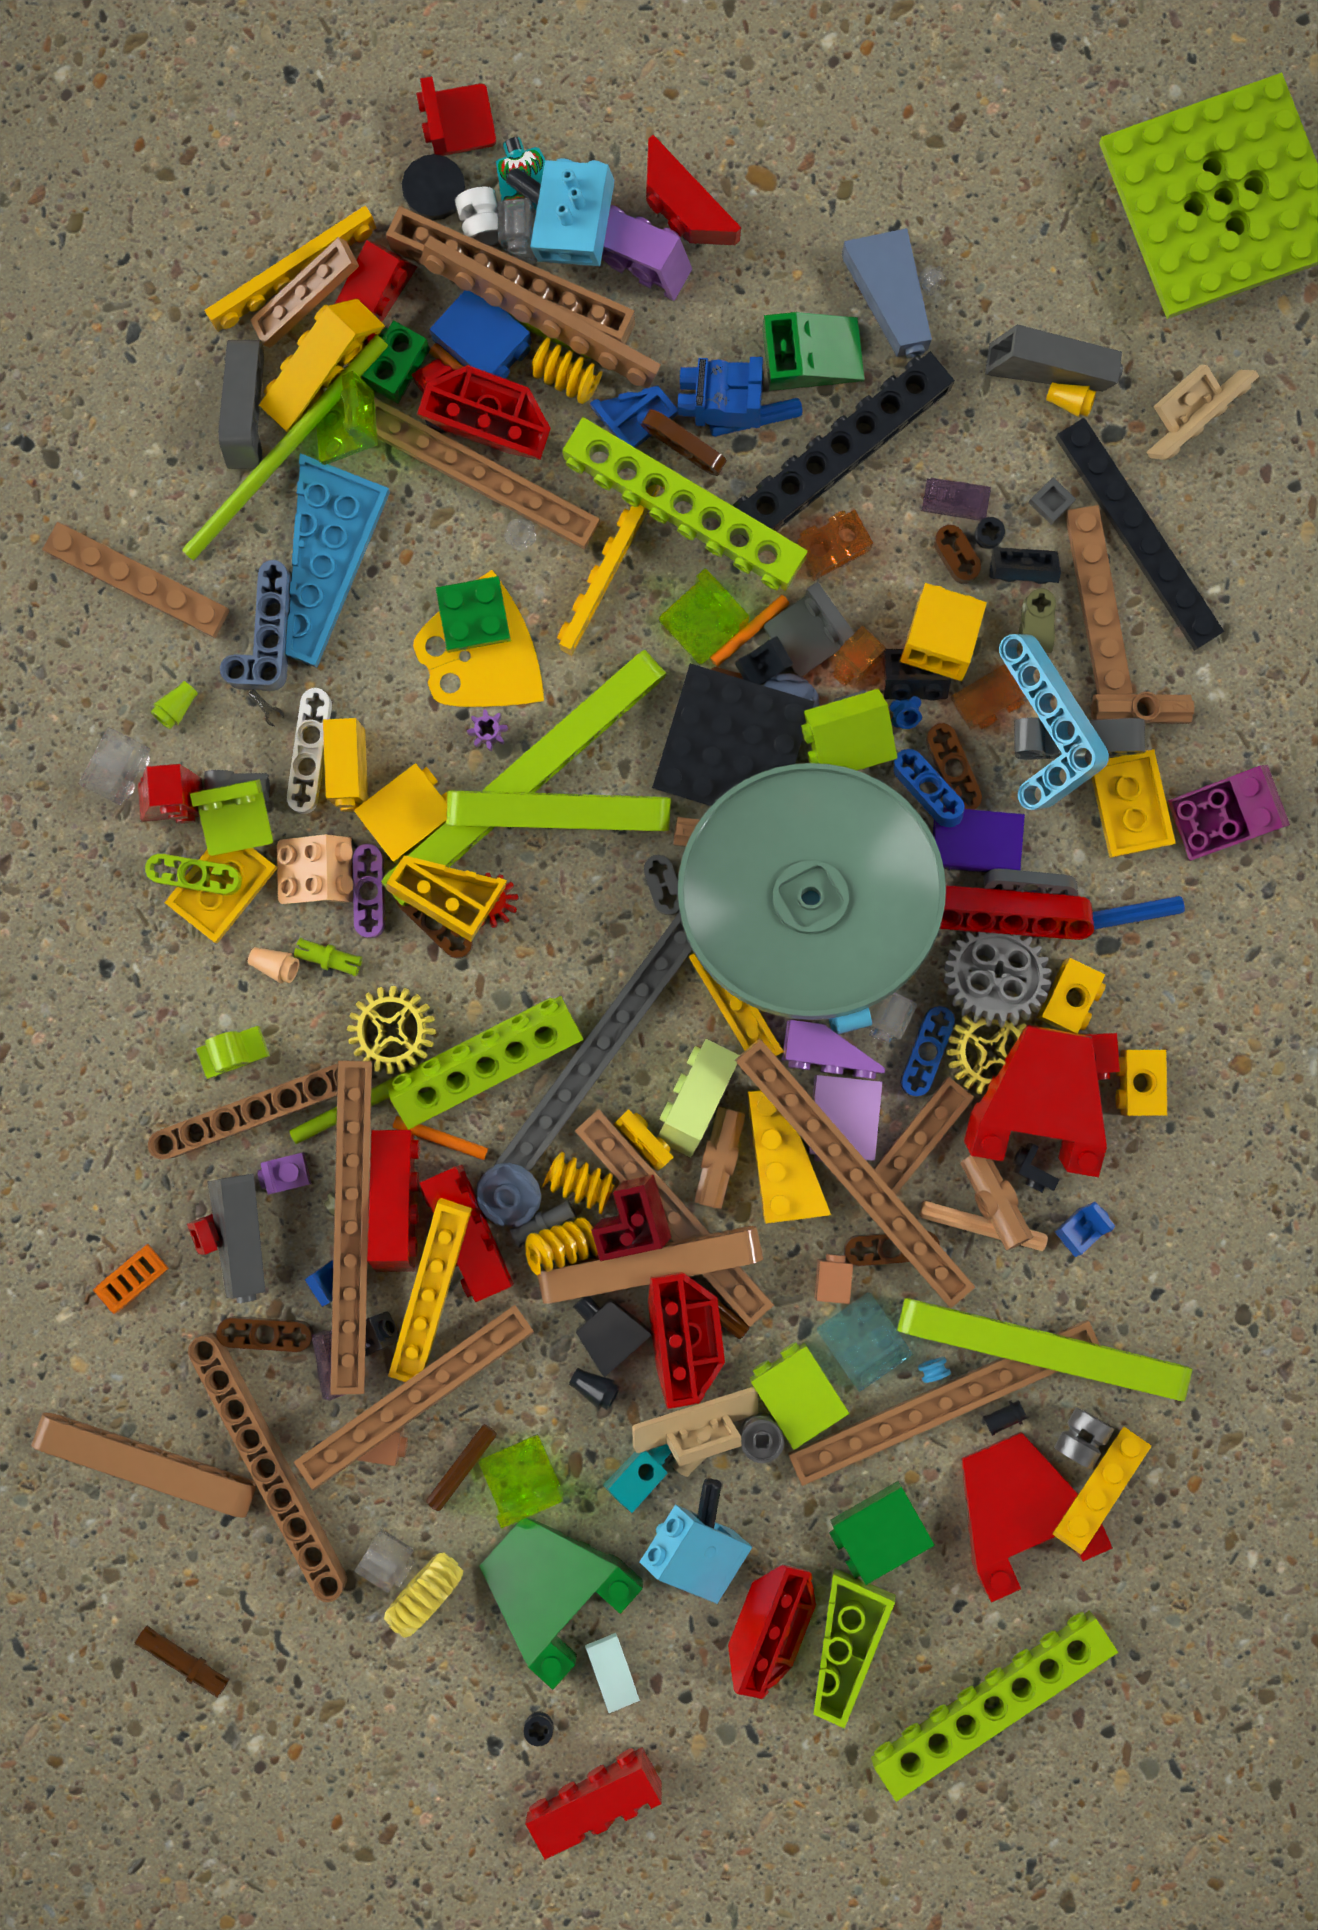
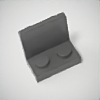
M818 581L807 588L803 598L764 625V630L771 639L778 636L793 662L791 668L800 677H803L852 643L855 636L854 631Z

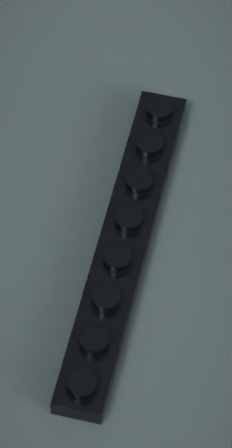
M1085 417L1058 433L1055 437L1193 650H1197L1224 632L1223 628Z

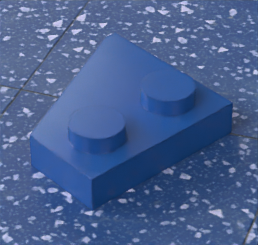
M659 386L645 388L638 393L627 392L618 394L619 397L603 401L595 399L590 402L591 409L610 432L635 448L652 436L641 426L650 409L664 414L671 420L678 415V409Z

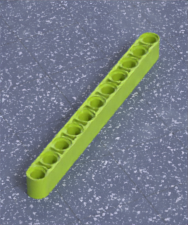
M646 650L641 651L482 791L535 793L653 690L666 677L667 673ZM445 822L408 856L451 867L495 827L448 825ZM398 864L381 880L385 887ZM393 895V897L401 904V906H405L408 904L402 899Z

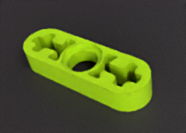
M167 854L152 855L145 864L147 877L158 884L221 895L236 893L242 884V877L239 871L225 864ZM162 860H164V865L178 869L177 875L165 872L159 878V873L154 871L155 865H161ZM197 865L202 870V878L199 882L190 884L185 878V872L190 866ZM209 868H213L211 874L216 876H224L226 871H229V876L234 878L233 884H227L226 889H223L222 883L210 880V887H206L210 879Z

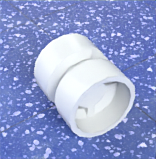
M476 187L468 189L456 197L455 203L459 218L464 222L462 224L464 235L488 246H493L504 240L506 233L502 217L498 214L499 206L494 189L490 187Z

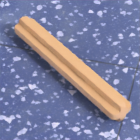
M928 1201L922 1203L920 1217L923 1219L1000 1240L990 1219L987 1220L979 1215ZM1030 1230L1033 1238L1021 1244V1246L1044 1251L1048 1236L1044 1233Z

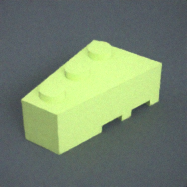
M705 1039L701 1048L694 1047L687 1061V1064L692 1067L687 1076L681 1073L673 1090L678 1093L674 1104L667 1102L659 1118L664 1124L658 1137L662 1138L670 1148L691 1158L737 1066L735 1059L740 1056L739 1054L708 1039Z

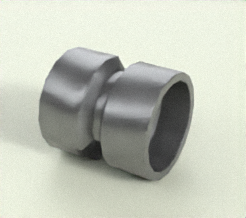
M1076 1407L1067 1422L1070 1427L1069 1431H1062L1054 1448L1075 1462L1092 1470L1101 1455L1098 1449L1099 1446L1107 1444L1114 1428ZM1081 1429L1093 1435L1090 1442L1078 1436Z
M760 1412L743 1421L739 1434L741 1435V1446L745 1455L752 1461L762 1464L776 1459L783 1450L784 1439L782 1430L775 1419L769 1414Z

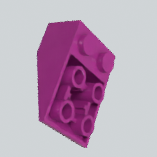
M1268 765L1257 766L1168 800L1190 861L1290 825Z

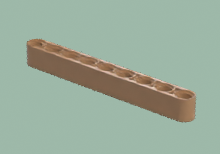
M215 1333L202 1334L190 1343L188 1347L189 1358L314 1595L322 1602L335 1601L347 1584L346 1572L227 1347L218 1341ZM201 1341H207L212 1345L213 1354L211 1357H205L201 1354L199 1349ZM217 1370L224 1371L228 1375L229 1382L227 1386H220L215 1381ZM232 1400H238L243 1404V1415H236L231 1411L230 1402ZM247 1429L257 1431L260 1437L259 1444H251L247 1441L245 1436ZM266 1458L273 1461L275 1464L274 1473L263 1471L261 1467L262 1459ZM278 1488L287 1489L291 1495V1501L287 1503L281 1502L277 1498L276 1490ZM298 1517L303 1519L307 1526L306 1531L299 1532L295 1530L292 1526V1518ZM307 1548H318L322 1553V1560L314 1561L310 1559L307 1554ZM323 1578H334L337 1581L338 1589L328 1590L325 1588L322 1582Z

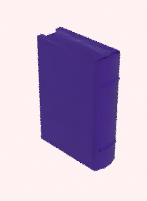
M946 807L943 808V813H946L948 811L952 814L955 813L954 808L950 810ZM964 809L962 821L954 827L941 826L934 820L932 835L941 854L944 869H947V871L951 869L985 873L992 869L1021 870L1025 814Z

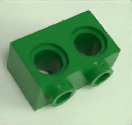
M393 320L389 328L385 327L379 335L388 344V347L361 377L365 386L399 404L413 380L412 374L419 370L430 348L426 338ZM400 342L409 344L408 348L403 352L393 350L395 345ZM389 369L393 371L388 379L382 380L377 378L382 370Z

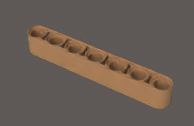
M338 1063L153 1133L149 1138L148 1150L157 1159L176 1158L337 1097ZM317 1078H323L327 1083V1091L322 1096H317L312 1089L313 1082ZM287 1089L294 1091L297 1098L296 1103L290 1108L286 1107L282 1102V1095ZM256 1101H261L266 1109L265 1115L260 1119L255 1118L251 1111L252 1105ZM226 1112L231 1113L235 1119V1124L229 1131L221 1125V1118ZM195 1124H199L204 1130V1136L199 1142L194 1141L190 1134L191 1128ZM165 1135L169 1136L173 1141V1148L169 1153L163 1152L160 1148V1141Z
M747 1226L667 1242L662 1249L600 1261L599 1256H595L586 1260H577L574 1264L565 1262V1266L562 1268L554 1264L553 1270L550 1272L541 1268V1274L537 1275L543 1303L549 1304L650 1284V1277L680 1272L685 1273L687 1276H694L754 1264L762 1261L764 1258L757 1227Z
M42 1413L31 1445L38 1451L234 1517L244 1518L247 1516L257 1487L256 1483L251 1479L54 1413Z

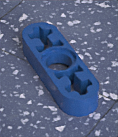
M904 749L898 752V758L894 759L893 772L897 779L939 825L944 827L958 825L963 818V800L919 752L913 749ZM905 762L908 765L914 763V771L909 766L903 768V763ZM925 782H931L937 786L938 790L932 794L922 792L919 786ZM944 806H945L947 809H949V810L952 809V808H954V809H955V813L952 814V813L949 812V811L946 812V813H943V808H944Z
M933 1007L926 1012L900 1080L903 1091L910 1096H922L929 1091L955 1023L953 1013L946 1007ZM940 1012L944 1014L943 1019L947 1021V1026H941L936 1036H943L941 1042L934 1037L924 1036L925 1030L932 1033L935 1023L930 1021L931 1016H938ZM924 1042H931L937 1050L935 1058L930 1061L923 1060L918 1053L920 1045ZM914 1060L920 1065L931 1066L930 1073L926 1070L922 1071L920 1080L925 1082L924 1086L917 1087L915 1091L911 1090L912 1084L907 1082L908 1077L915 1076L919 1068L912 1067Z

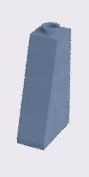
M907 228L844 241L842 250L843 261L897 357L906 355L907 358L923 355L925 351H928L932 338Z

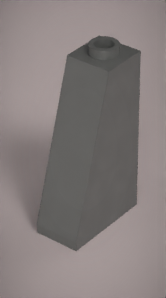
M1017 324L989 343L985 375L1044 384L1054 382L1058 384L1090 386V390L1103 392L1117 384L1122 376V351Z
M246 1174L207 1181L214 1226L219 1236L217 1244L226 1298H236L237 1303L257 1300L256 1294L266 1291L254 1175Z

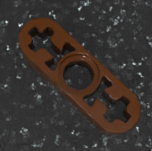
M650 409L641 423L643 429L711 475L718 476L727 462L722 454L656 410Z
M936 724L926 735V745L936 769L951 788V784L959 783L967 777L969 782L964 783L963 787L967 794L973 793L974 798L970 801L971 806H967L964 802V809L975 810L982 801V793L957 734L948 724ZM936 731H940L942 735L948 734L949 739L945 742L947 750L949 752L952 748H955L956 753H950L942 760L939 758V755L945 751L941 743L935 744L933 742V739L937 736ZM947 761H959L963 768L962 774L958 777L947 775L945 772ZM959 786L953 789L959 797L962 795Z
M396 900L399 908L450 957L462 959L470 954L473 948V941L470 942L465 939L463 944L466 948L462 952L458 949L452 952L450 948L453 944L446 936H444L442 942L437 938L448 930L446 926L443 925L436 931L429 930L425 923L428 915L422 912L419 919H417L414 915L420 912L418 909L411 905L407 907L401 906ZM450 930V932H451L456 938L459 939V938L462 937V936H460L459 934L455 933L454 931Z
M927 1231V1232L934 1238V1240L940 1245V1242H939L937 1236H936L935 1234L931 1233L930 1231ZM885 1233L852 1236L844 1245L846 1259L856 1266L910 1262L901 1251L895 1257L885 1256L882 1246L886 1240L890 1239ZM878 1239L876 1251L879 1259H873V1252L863 1253L860 1260H857L855 1254H850V1249L856 1247V1242H861L863 1247H873L871 1241Z
M232 1316L223 1320L218 1325L216 1331L217 1339L223 1346L240 1349L301 1352L308 1348L314 1339V1331L310 1324L300 1320ZM233 1323L236 1330L246 1331L249 1329L248 1324H252L249 1332L251 1343L246 1342L248 1335H238L232 1341L230 1335L225 1334V1329L231 1327ZM261 1325H268L273 1329L274 1338L272 1342L262 1343L258 1340L257 1329ZM280 1326H285L283 1333H293L297 1327L301 1328V1334H306V1339L302 1340L299 1345H296L294 1338L282 1339L283 1345H280L279 1341L282 1334Z

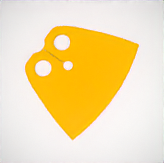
M490 570L479 579L495 577L496 574L493 570ZM501 581L511 641L450 653L445 649L442 655L431 656L426 651L425 645L427 640L437 636L445 641L440 611L416 635L413 643L414 651L418 661L429 670L428 686L433 698L437 702L457 707H492L544 701L542 678L531 636L519 609ZM462 651L470 653L471 657L467 662H463L459 658ZM453 673L459 677L461 684L456 692L446 693L442 690L440 680L445 674Z

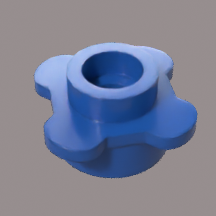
M913 696L909 700H894L891 702L889 708L893 712L892 726L911 729L918 725L922 720V714L919 711L921 706L920 698Z

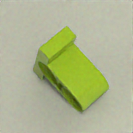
M259 1026L241 1032L230 1031L205 1040L206 1045L196 1048L206 1079L270 1057Z

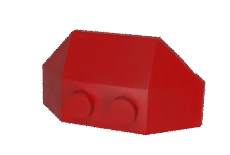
M654 135L648 138L646 202L656 214L661 213L668 220L670 229L675 231L680 237L683 236L689 243L735 246L740 242V225Z
M469 365L427 382L417 412L418 416L447 432L504 453L541 460L551 430L530 388Z
M683 1272L650 1277L649 1316L655 1364L666 1408L671 1409L699 1404L725 1363L718 1299Z
M782 1564L752 1582L728 1644L735 1693L764 1699L769 1693L768 1690L776 1685L793 1667L816 1607L814 1588L811 1582L812 1574L808 1570Z

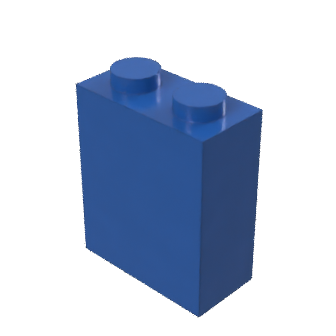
M464 290L429 329L432 340L444 348L463 366L469 365L504 379L509 375V368L516 360L522 361L531 350L530 332L505 310L488 304L484 298L471 291Z

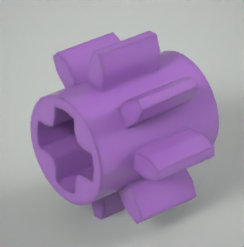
M484 709L482 717L476 718L471 716L475 725L474 728L468 729L467 733L470 736L477 735V739L474 741L476 748L483 743L487 745L489 751H492V744L498 742L504 745L505 742L501 737V732L508 731L507 725H498L502 717L500 713L491 717L487 710ZM493 724L492 728L495 733L492 736L488 733L483 736L481 727L483 725L490 727Z

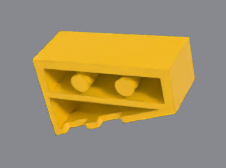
M404 855L387 881L386 888L388 892L471 942L505 889L507 880L479 875L468 870L462 871L445 867L443 864Z

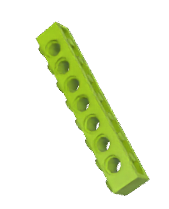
M582 417L562 450L564 460H566L565 464L571 470L582 474L583 471L594 477L593 481L605 490L615 489L622 494L621 498L634 507H638L640 504L650 510L649 515L658 522L666 524L668 521L678 527L677 531L685 538L692 541L697 538L706 544L705 548L718 557H722L724 554L734 560L733 565L747 574H750L751 571L762 577L761 582L773 590L777 591L781 588L787 591L806 559L808 550ZM596 452H604L608 455V459L603 463H595L591 460V457ZM625 468H630L636 472V475L631 480H624L619 477V473ZM651 485H659L664 489V492L658 497H652L646 490ZM685 501L692 506V509L688 513L682 514L677 512L674 506L678 502ZM707 518H715L719 521L720 526L715 530H707L703 527L702 522ZM741 534L747 538L748 543L743 547H736L731 543V537ZM763 551H770L775 555L776 560L771 564H765L759 560L758 555Z
M1090 1610L1085 1614L1084 1612H1079L1073 1615L1067 1621L1068 1625L1058 1632L1053 1630L1045 1634L1040 1639V1644L1030 1651L1029 1649H1024L1018 1652L1012 1658V1663L1003 1669L998 1667L990 1671L985 1676V1681L975 1688L974 1686H969L963 1689L957 1695V1700L948 1706L943 1704L935 1708L929 1714L930 1718L920 1725L914 1723L908 1726L902 1732V1737L893 1743L888 1741L881 1744L874 1751L875 1755L871 1757L875 1771L896 1802L1119 1653ZM1072 1641H1082L1081 1649L1073 1654L1067 1652L1068 1645ZM1053 1659L1055 1663L1050 1671L1042 1672L1039 1670L1040 1664L1044 1660ZM1017 1678H1026L1027 1684L1023 1689H1012V1684ZM996 1696L1000 1698L999 1704L995 1708L988 1709L984 1707V1703L989 1697ZM963 1715L972 1716V1721L968 1726L959 1727L956 1725L959 1717ZM934 1734H943L945 1739L940 1745L933 1746L928 1743L930 1737ZM908 1752L917 1754V1758L913 1763L904 1764L901 1762L904 1754Z

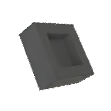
M1053 477L1028 503L1052 525L1076 499Z

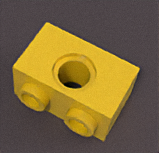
M1072 958L1064 959L1048 992L1045 1003L1043 1002L1036 1018L1065 1032L1078 1034L1079 1030L1084 1031L1092 1017V1014L1088 1011L1093 1001L1098 1002L1105 990L1106 984L1102 983L1105 974ZM1070 989H1075L1080 993L1081 1001L1077 1007H1073L1067 1002L1066 996Z
M1120 1050V1072H1115L1116 1076H1120V1089L1116 1090L1115 1101L1117 1109H1121V1115L1167 1116L1166 1050ZM1139 1073L1144 1075L1147 1080V1086L1142 1092L1137 1091L1133 1085V1080Z

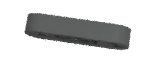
M992 869L983 877L984 889L1078 896L1077 881L1070 875ZM1029 884L1038 886L1036 890L1032 891L1023 889L1024 886Z

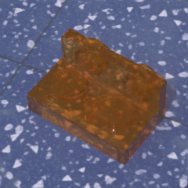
M1006 664L950 697L970 730L977 726L983 730L998 721L996 715L1006 709L1010 714L1026 704L1024 701L1026 696Z

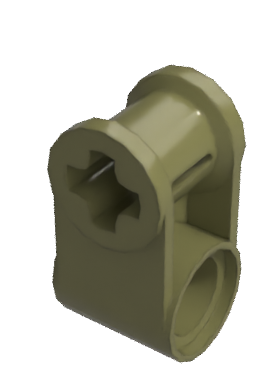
M1040 588L1032 591L1022 603L1021 623L1018 634L1034 636L1046 653H1052L1055 641L1054 620L1056 600L1052 592ZM1037 599H1040V605L1045 606L1041 612H1037V606L1032 605ZM1021 642L1018 643V651H1023Z

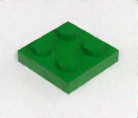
M499 576L435 587L448 653L511 641Z

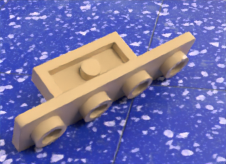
M1199 365L1153 406L1169 432L1147 451L1148 456L1153 459L1168 460L1177 455L1181 449L1180 447L1188 439L1198 436L1204 430V425L1212 418L1223 414L1228 408L1227 405L1233 399L1250 390L1251 383L1259 377L1257 371L1241 369L1220 386L1208 365Z
M750 1387L632 1426L633 1447L636 1453H641L667 1444L679 1466L740 1447L741 1435L733 1422L758 1414V1393L754 1387Z

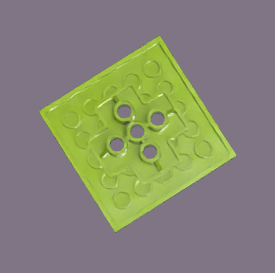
M1282 72L1101 137L1099 141L1100 147L1167 319L1318 265V163ZM1216 198L1221 199V200H1223L1225 203H1223V202H1221V201H1216L1215 199H1216ZM1185 209H1190L1193 212H1195V214L1191 212H1186ZM1227 228L1234 229L1236 233L1233 231H1228Z

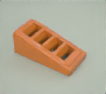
M147 1244L105 1278L93 1291L113 1314H116L163 1275L169 1267L151 1246ZM143 1257L155 1270L152 1274L139 1261ZM131 1267H134L143 1277V1282L140 1283L129 1270ZM121 1276L132 1286L133 1290L131 1292L119 1280ZM112 1285L121 1295L122 1299L119 1301L108 1287Z

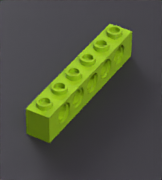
M562 996L555 999L550 998L540 1003L537 1008L528 1013L517 1014L508 1023L496 1029L491 1028L484 1031L479 1038L467 1044L462 1043L455 1046L450 1053L438 1059L433 1058L426 1061L413 1072L398 1075L391 1083L387 1084L389 1097L409 1130L584 1039ZM540 1027H548V1029L542 1033H535L537 1029H539ZM519 1042L517 1046L513 1048H507V1045L509 1043ZM482 1057H490L484 1063L477 1062ZM453 1072H461L457 1077H448ZM424 1087H431L428 1092H418Z

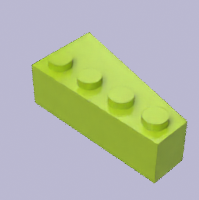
M834 1568L813 1715L845 1729L894 1607L896 1595L870 1583L865 1585L863 1580L855 1579L852 1575L837 1568Z

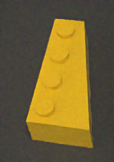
M358 299L333 305H324L314 317L316 323L311 330H307L297 342L299 347L294 355L292 354L287 357L281 364L280 369L282 372L278 378L272 380L264 389L265 397L259 406L286 432L296 424L325 392V388H328L343 372L344 365L350 363L366 346L363 342L372 333L378 335L385 327Z
M761 1090L747 1092L764 1222L767 1224L831 1215L800 1135Z

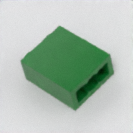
M899 1481L830 1520L834 1528L829 1532L838 1550L843 1547L846 1549L850 1559L845 1561L855 1579L861 1576L865 1585L935 1546Z

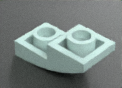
M616 1633L585 1645L608 1713L640 1701Z

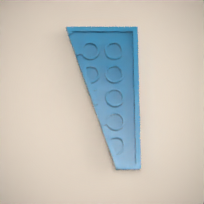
M300 453L299 482H297V513L295 515L292 553L293 570L292 582H290V612L287 622L285 654L288 657L317 668L386 504L390 490L387 487Z

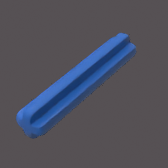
M793 398L761 406L760 426L800 417L803 413L800 399ZM709 425L710 433L714 437L750 429L745 427Z
M1176 896L1093 912L1094 930L1181 914L1185 911L1183 898Z

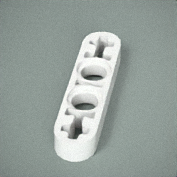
M319 688L307 690L302 695L287 790L289 806L300 814H308L316 808L324 765L323 722L305 720L306 716L313 718V708L308 703L309 701H314L316 696H319V699L325 703L324 706L317 708L316 717L318 719H330L332 701L327 693ZM309 727H317L320 730V738L314 744H308L303 739V733ZM305 758L313 759L316 763L315 771L309 776L301 775L298 769L299 763ZM297 779L304 782H314L313 787L306 784L305 793L311 797L310 802H304L303 807H300V804L294 800L295 795H301L303 787L301 784H296Z

